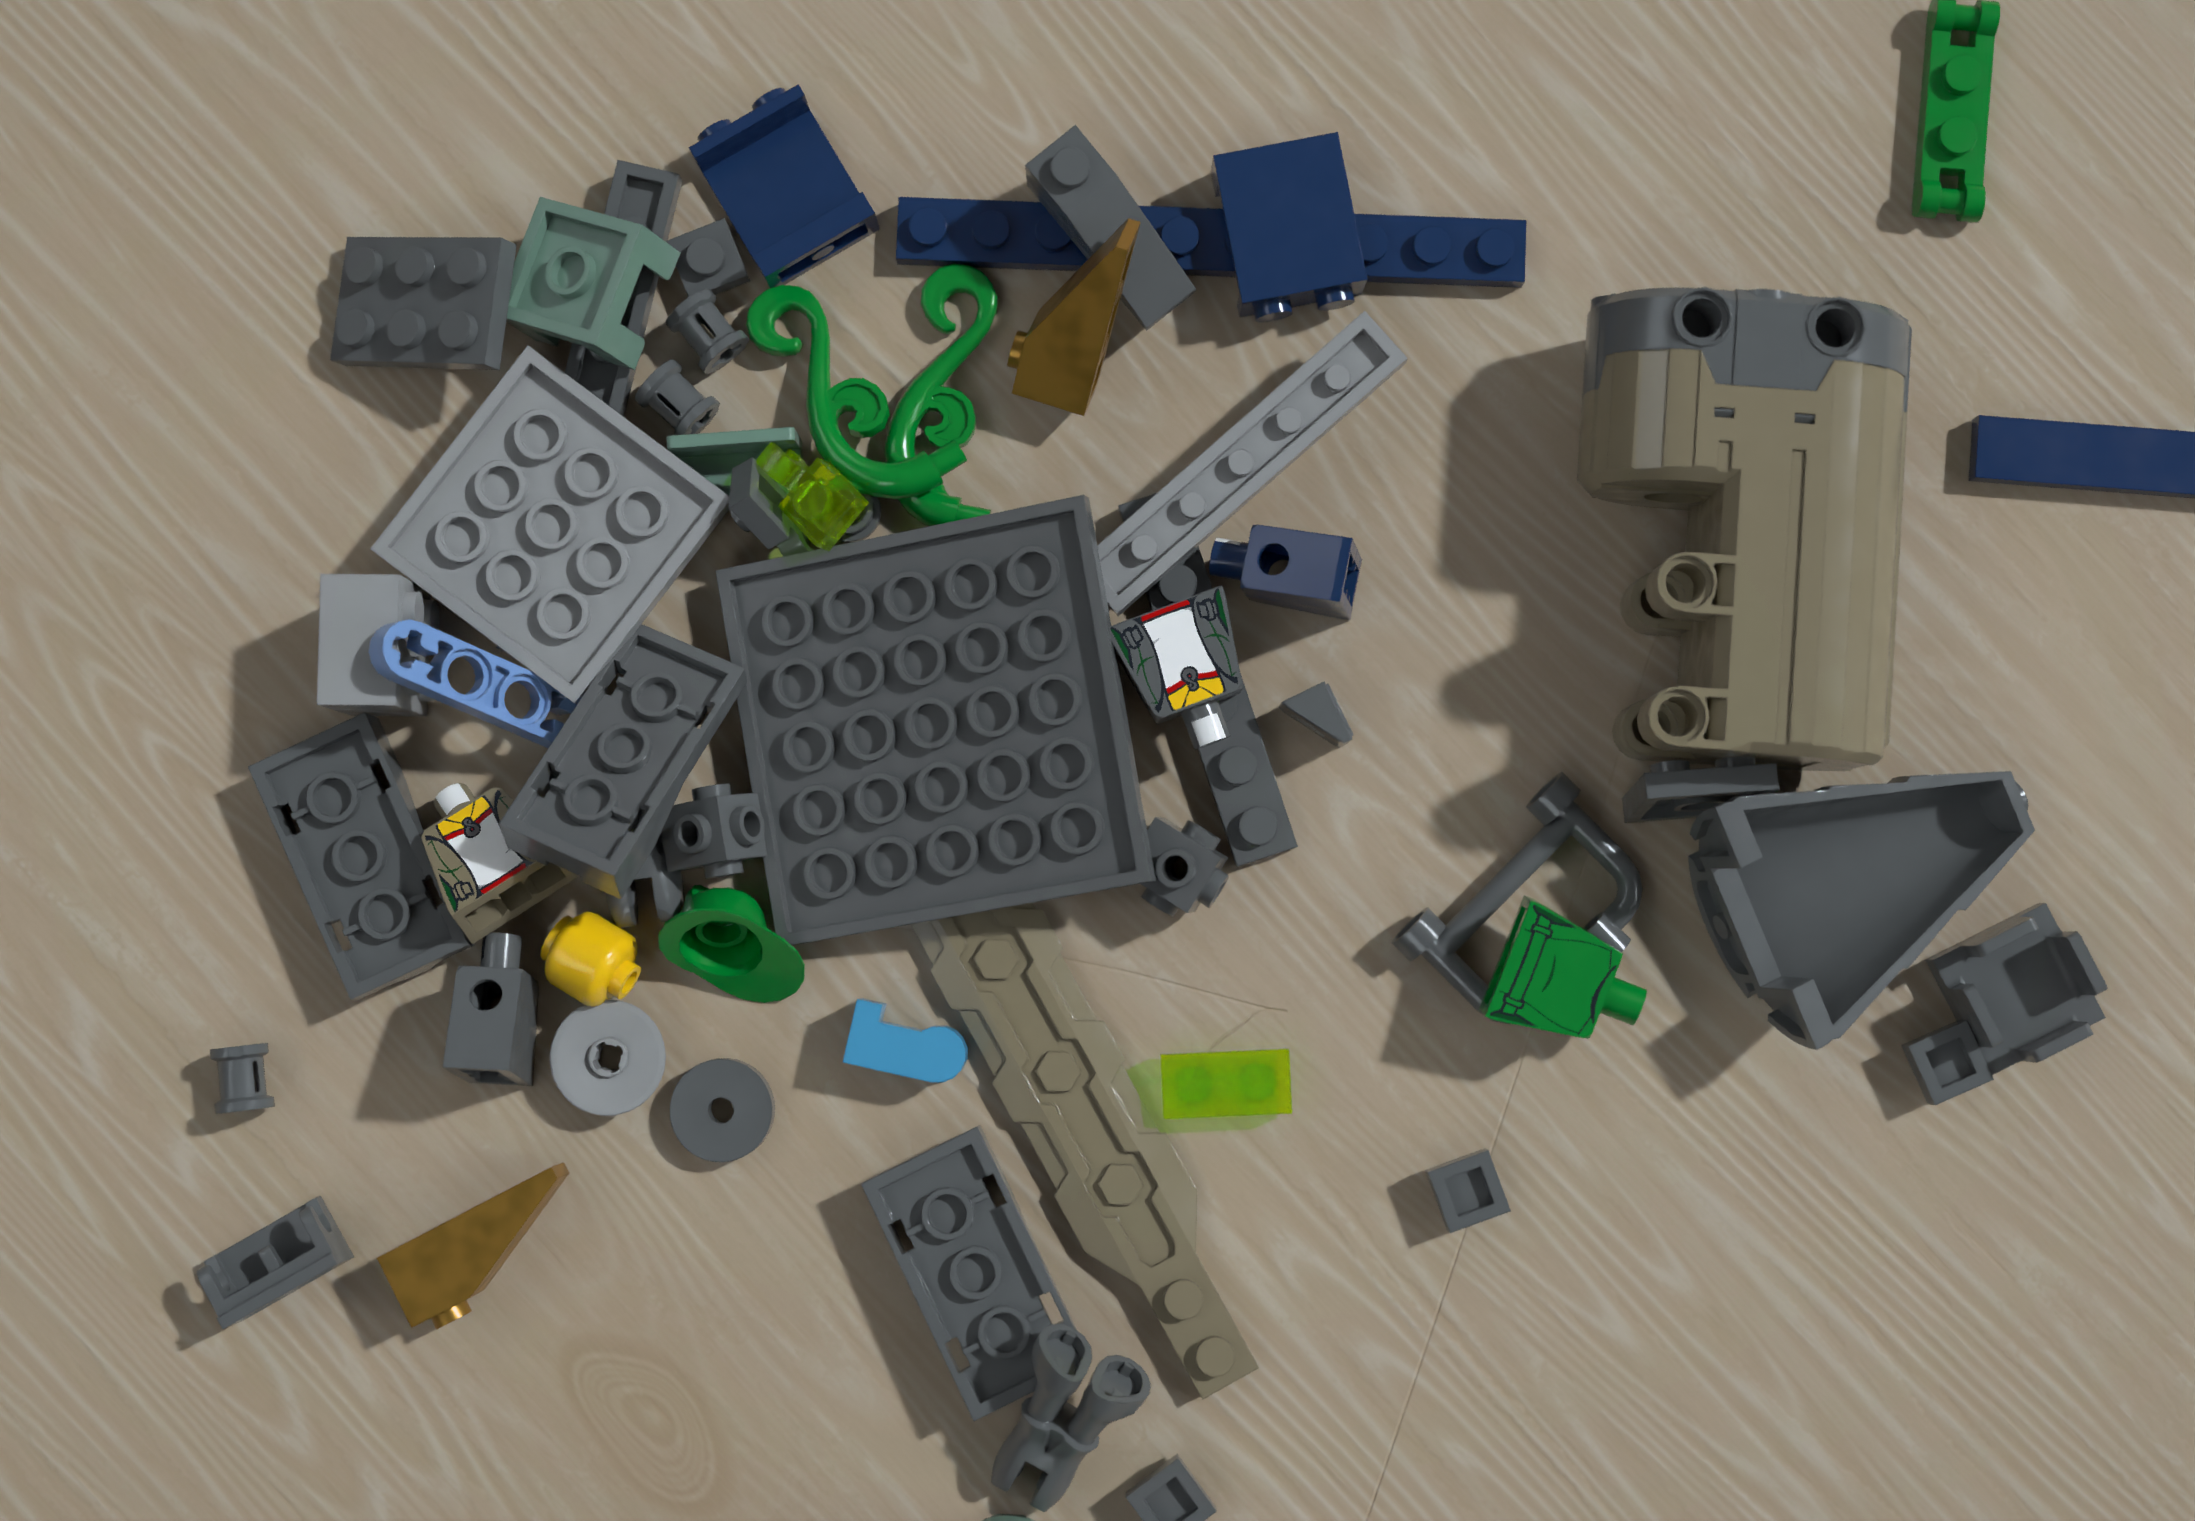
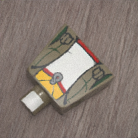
M456 783L444 788L436 796L434 806L442 819L425 829L421 839L449 913L470 942L474 944L578 877L575 873L553 863H549L546 866L507 847L499 822L514 800L502 788H491L475 798L466 784Z

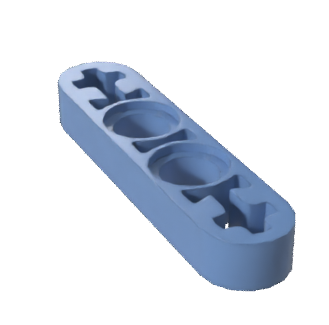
M409 619L385 624L376 630L370 640L369 656L371 664L386 679L546 748L550 747L564 723L555 719L545 720L548 713L551 712L556 715L571 714L577 704L573 703L532 671L419 621ZM409 637L407 648L410 651L423 657L435 656L430 664L420 660L399 664L400 653L392 648L393 641ZM457 657L468 661L475 673L474 685L466 694L455 691L450 685L447 676L448 667ZM514 682L523 685L529 692L531 699L530 709L521 719L509 713L504 701L506 690Z

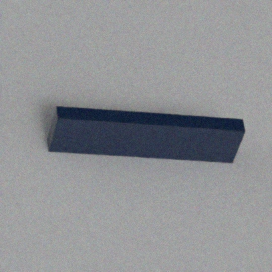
M1978 415L1972 419L1969 481L2195 499V432Z

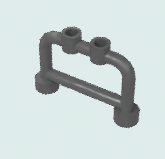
M1560 772L1545 784L1526 805V808L1544 827L1446 925L1426 907L1410 920L1392 941V944L1409 961H1413L1419 955H1422L1481 1014L1483 1013L1479 1007L1488 985L1455 952L1571 835L1613 876L1617 884V894L1613 902L1603 912L1591 919L1583 929L1620 952L1631 941L1622 929L1631 921L1641 903L1643 886L1640 872L1630 857L1574 802L1581 790L1563 772ZM1490 1019V1020L1495 1021V1022H1500V1023H1505V1024H1511V1023H1506V1022H1501V1021H1496V1020Z

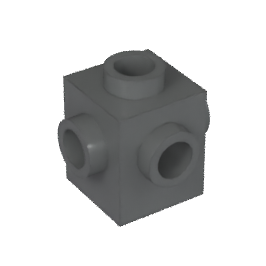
M717 784L692 789L693 801L673 805L661 831L667 872L704 868L705 879L744 873L742 861L768 856L764 836L765 823L760 811L758 793L731 795L730 784Z
M1155 817L1147 832L1156 881L1141 883V885L1146 887L1141 897L1154 907L1173 917L1179 908L1186 913L1195 912L1200 903L1210 908L1229 878L1228 874L1221 871L1228 857L1215 850L1221 839L1190 820H1187L1184 827L1180 828L1164 817ZM1179 857L1185 859L1188 865L1187 875L1183 879L1178 878L1174 871V864Z

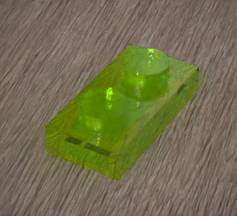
M1289 1048L1160 1054L1163 1119L1292 1114Z

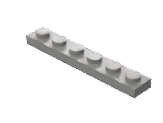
M1366 311L1362 312L1097 545L1107 604L1117 616L1122 614L1406 364L1408 358Z

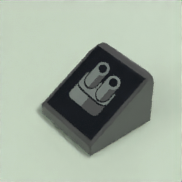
M1325 681L1286 699L1279 705V709L1283 713L1338 748L1352 740L1354 734L1329 683L1325 684Z

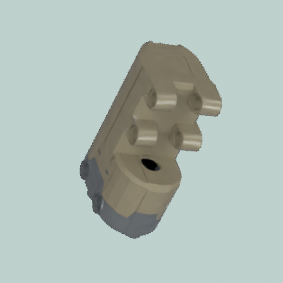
M1707 287L1650 288L1618 294L1613 293L1591 299L1586 327L1577 481L1592 498L1630 506L1688 511L1685 553L1673 555L1656 566L1652 572L1629 585L1623 593L1620 602L1621 616L1627 626L1635 632L1646 635L1680 637L1677 686L1668 687L1645 700L1621 710L1614 720L1612 728L1613 740L1619 751L1627 757L1645 761L1686 760L1690 764L1715 765V761L1718 759L1741 756L1754 758L1755 765L1776 763L1777 769L1802 771H1851L1854 768L1866 765L1873 766L1883 758L1884 748L1889 744L1912 341V328L1908 324V319L1902 317L1901 314L1885 306L1864 301L1850 300L1842 297L1803 296L1802 294L1773 289H1735L1731 291ZM1644 588L1652 609L1664 618L1657 619L1644 612L1640 602V596ZM1637 714L1639 732L1643 739L1651 746L1643 745L1633 734L1632 724Z

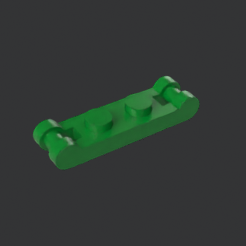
M1931 0L1929 5L1912 195L1913 217L1935 219L1937 213L1953 214L1956 216L1957 221L1979 223L1982 218L1986 201V190L1983 181L1994 42L2000 21V3L1998 1L1977 0L1975 5L1972 6L1956 4V0ZM1951 31H1969L1968 47L1950 45ZM1940 175L1958 177L1957 189L1942 188L1939 181Z

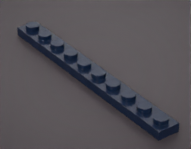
M921 197L898 198L896 261L898 265L947 266L951 264H966L974 268L1077 271L1088 260L1041 202ZM1139 206L1186 275L1236 277L1223 209ZM1355 214L1368 279L1367 282L1521 288L1525 283L1527 220Z

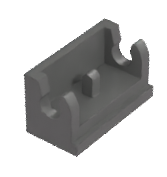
M318 1196L224 1251L203 1261L205 1266L197 1270V1276L218 1316L217 1320L221 1328L225 1329L244 1321L354 1258V1255L321 1196Z

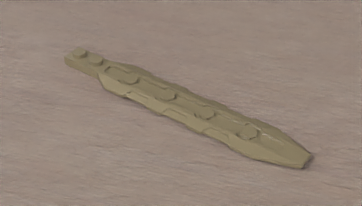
M1033 903L911 924L933 964L931 973L951 1010H958L995 1077L992 1082L995 1090L1013 1122H1020L1057 1189L1054 1197L1085 1253L1141 1287L1202 1400L1257 1370L1259 1367L1196 1254L1197 1188L1166 1133H1160L1122 1065L1125 1058L1104 1021L1097 1020L1060 953L1063 946L1043 910L1036 909Z

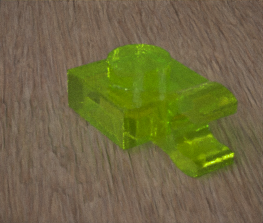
M770 442L755 460L765 473L789 491L778 507L818 548L830 551L869 504L830 462L818 457L808 467L806 462L793 450L788 449L786 452H783L776 443Z

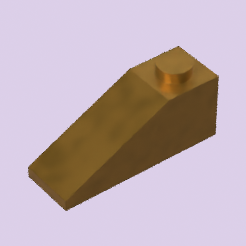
M1128 218L1039 309L1029 331H1017L1007 362L1008 367L1017 369L1011 394L1078 415H1085L1098 384L1138 235L1140 221Z
M564 1162L540 1172L377 1258L411 1328L431 1318L437 1330L472 1311L467 1299L485 1290L569 1175Z

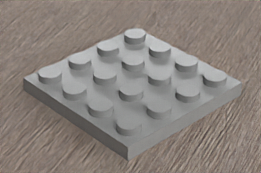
M527 345L370 549L573 703L578 704L594 678L633 636L729 511L730 496Z

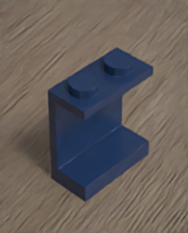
M799 84L787 91L784 88H776L765 93L753 103V111L732 123L729 119L713 123L699 134V142L689 147L698 167L770 288L789 283L880 230L874 210L863 192L859 193L810 111L805 94Z
M1338 132L1213 155L1211 177L1215 197L1220 196L1232 254L1239 290L1237 303L1239 318L1255 315L1256 322H1271L1291 316L1293 314V307L1316 303L1318 310L1328 311L1353 304L1355 302L1354 296L1362 295L1368 279Z

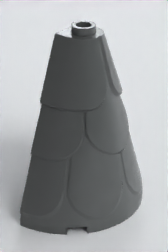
M2011 771L1899 776L1892 778L1887 783L1832 785L1820 787L1814 791L1730 798L1724 803L1717 804L1703 811L1695 819L1690 835L1695 841L1699 839V851L1688 856V863L1694 895L1706 929L1718 954L1737 985L1747 998L1757 994L1758 998L1764 999L1774 1010L1768 1014V1022L1778 1031L1804 1047L1818 1050L1828 1045L1831 1040L1840 1038L1902 969H1908L1953 915L1958 910H1967L2032 835L2035 828L2027 811L2028 800L2021 786L2015 782Z

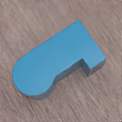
M864 998L857 999L843 1063L936 1083H943L953 1079L964 1068L968 1059V1047L964 1037L956 1029L947 1025H935L921 1030L883 1021L886 1003Z

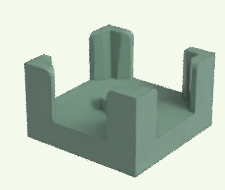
M540 197L514 261L506 322L534 340L553 346H558L560 339L586 347L608 362L635 370L645 341L620 324L642 267L645 266L660 278L669 280L675 269L680 252L641 224Z

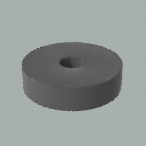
M732 1058L709 1060L690 1069L676 1085L670 1102L671 1125L680 1143L695 1156L712 1162L734 1161L754 1151L768 1136L775 1117L774 1096L765 1077L750 1064ZM717 1098H726L733 1105V1116L727 1122L717 1120L712 1114V1105Z

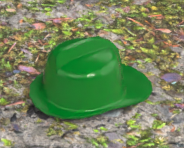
M694 885L687 892L684 907L680 913L666 921L658 934L659 949L668 961L696 974L722 991L742 1000L761 1003L781 1001L796 993L805 979V964L798 951L784 938L767 929L763 911L756 900L740 890L732 888L709 889L702 885Z

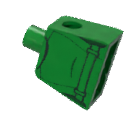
M1524 895L1479 1009L1485 1017L1496 1021L1589 1039L1600 1013L1633 1026L1642 1011L1647 990L1615 977L1623 953L1533 898Z

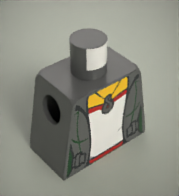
M1222 585L1109 626L1117 658L1156 724L1182 716L1194 750L1231 737L1218 702L1240 694L1243 687L1226 596Z

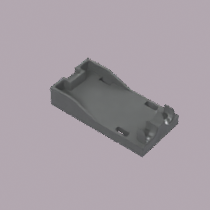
M641 624L633 636L594 678L499 822L507 847L546 866L549 863H553L579 875L581 882L622 899L655 847L683 783L746 685L747 676L745 668ZM617 673L624 675L623 677L619 676L616 680L617 687L612 695L605 694ZM706 712H709V715L705 719L704 723L702 724L700 729H698L697 727L703 719V717L705 716ZM644 814L645 816L638 825L637 829L634 833H632L631 831L636 825L637 821L639 820L641 815Z
M364 712L248 766L350 1000H359L396 982L411 979L434 968L435 964L474 946L446 907L421 839L424 831L405 776L378 717ZM379 763H381L391 786L386 789V792L374 768ZM287 806H290L292 810L291 816L293 820H296L301 831L300 833L296 832L294 823L286 808ZM430 878H432L443 904L437 907L425 883ZM341 921L344 928L342 930L344 936L348 937L352 946L347 951L342 950L332 927V924Z
M981 1125L861 1183L973 1421L1034 1392L1037 1378L1032 1363L1033 1345L1042 1329L1053 1324L1040 1295L1048 1292L1051 1293L1063 1320L1055 1324H1064L1077 1330L1032 1237L1000 1164ZM991 1174L994 1175L1006 1200V1203L996 1207L983 1180L984 1177ZM901 1219L906 1229L905 1232L914 1246L913 1249L907 1252L893 1222ZM955 1337L958 1338L964 1356L966 1355L970 1366L959 1370L947 1342Z

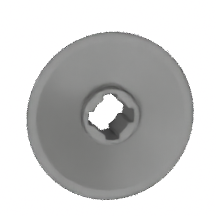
M606 999L604 1003L595 1007L583 1005L568 1015L557 1029L550 1050L551 1072L560 1092L579 1109L601 1116L623 1114L643 1104L658 1087L664 1073L666 1060L664 1041L654 1021L638 1007L624 1001ZM604 1043L622 1049L623 1054L621 1055L617 1071L601 1067L598 1060L601 1058L602 1045Z

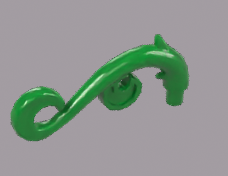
M951 264L940 267L927 278L921 289L920 305L924 315L933 328L942 334L949 335L956 330V324L947 318L944 311L945 302L950 296L956 293H966L973 296L977 302L978 312L975 322L911 382L897 403L887 428L884 446L886 463H892L889 455L893 452L906 458L915 456L916 431L919 422L930 411L938 412L942 416V423L936 426H926L924 429V434L928 441L937 449L953 439L962 448L967 446L975 434L976 415L972 402L961 391L943 387V384L979 346L990 330L997 313L998 297L992 282L982 271L970 265ZM943 484L915 497L898 499L908 514L926 526L991 514L990 509L962 504V498L949 496Z
M780 285L767 289L755 298L747 312L746 327L750 340L762 352L780 357H788L800 353L803 344L799 337L785 338L780 336L775 330V323L782 314L792 310L801 312L808 318L811 324L806 412L810 433L819 454L831 471L841 478L830 486L832 493L851 492L889 499L915 497L943 484L942 476L967 462L965 454L954 439L929 455L922 451L912 458H906L893 452L889 455L892 463L873 461L855 451L844 439L838 427L839 416L845 412H855V418L847 424L851 436L859 438L873 437L885 428L890 416L885 394L876 384L864 378H849L831 387L828 321L819 301L810 291L799 286Z

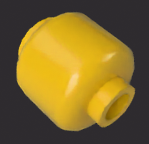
M589 911L583 912L574 918L568 915L563 917L550 931L541 949L540 956L542 960L546 961L544 970L549 983L584 1005L591 1007L599 1006L606 999H611L613 996L623 999L632 990L641 972V967L635 964L638 951L636 939L630 933L602 916Z

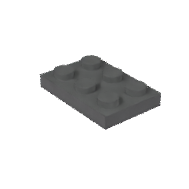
M347 237L330 360L345 366L500 370L517 245L501 237Z

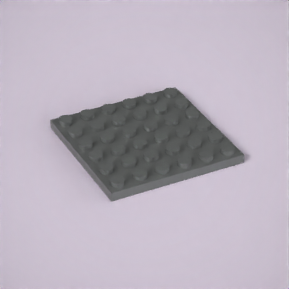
M1080 495L715 570L730 661L745 668L747 683L737 697L752 793H758L760 811L765 823L764 836L768 856L763 857L775 933L784 938L789 944L793 946L1156 881L1117 655L1110 635L1109 626H1111L1091 506L1087 496Z

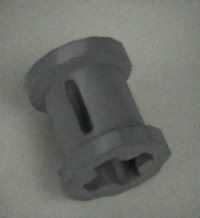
M708 288L696 292L685 299L666 319L667 327L674 333L680 332L701 358L698 366L706 374L713 373L727 365L749 343V338L744 331H735L714 305L716 296ZM701 324H704L706 326V328L714 336V339L709 337V335L701 327Z
M671 359L658 367L644 381L637 391L635 400L641 407L651 406L675 429L674 435L699 434L717 414L720 402L713 396L705 398L681 375V365L676 360Z
M268 1043L210 1049V1059L217 1062L220 1101L214 1104L215 1114L275 1107L274 1097L267 1095L263 1056L269 1053Z

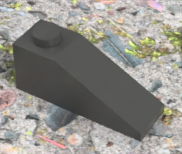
M1076 125L1025 164L1028 188L1087 259L1128 218L1141 222L1120 299L1146 331L1196 292L1195 286L1119 177Z

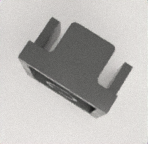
M2037 903L1925 960L1956 1021L1967 1020L1992 1075L2021 1061L2040 1062L2092 1036L2093 1032L2090 1026L2106 1018L2094 996L2108 989L2081 935L2077 931H2061L2046 903Z

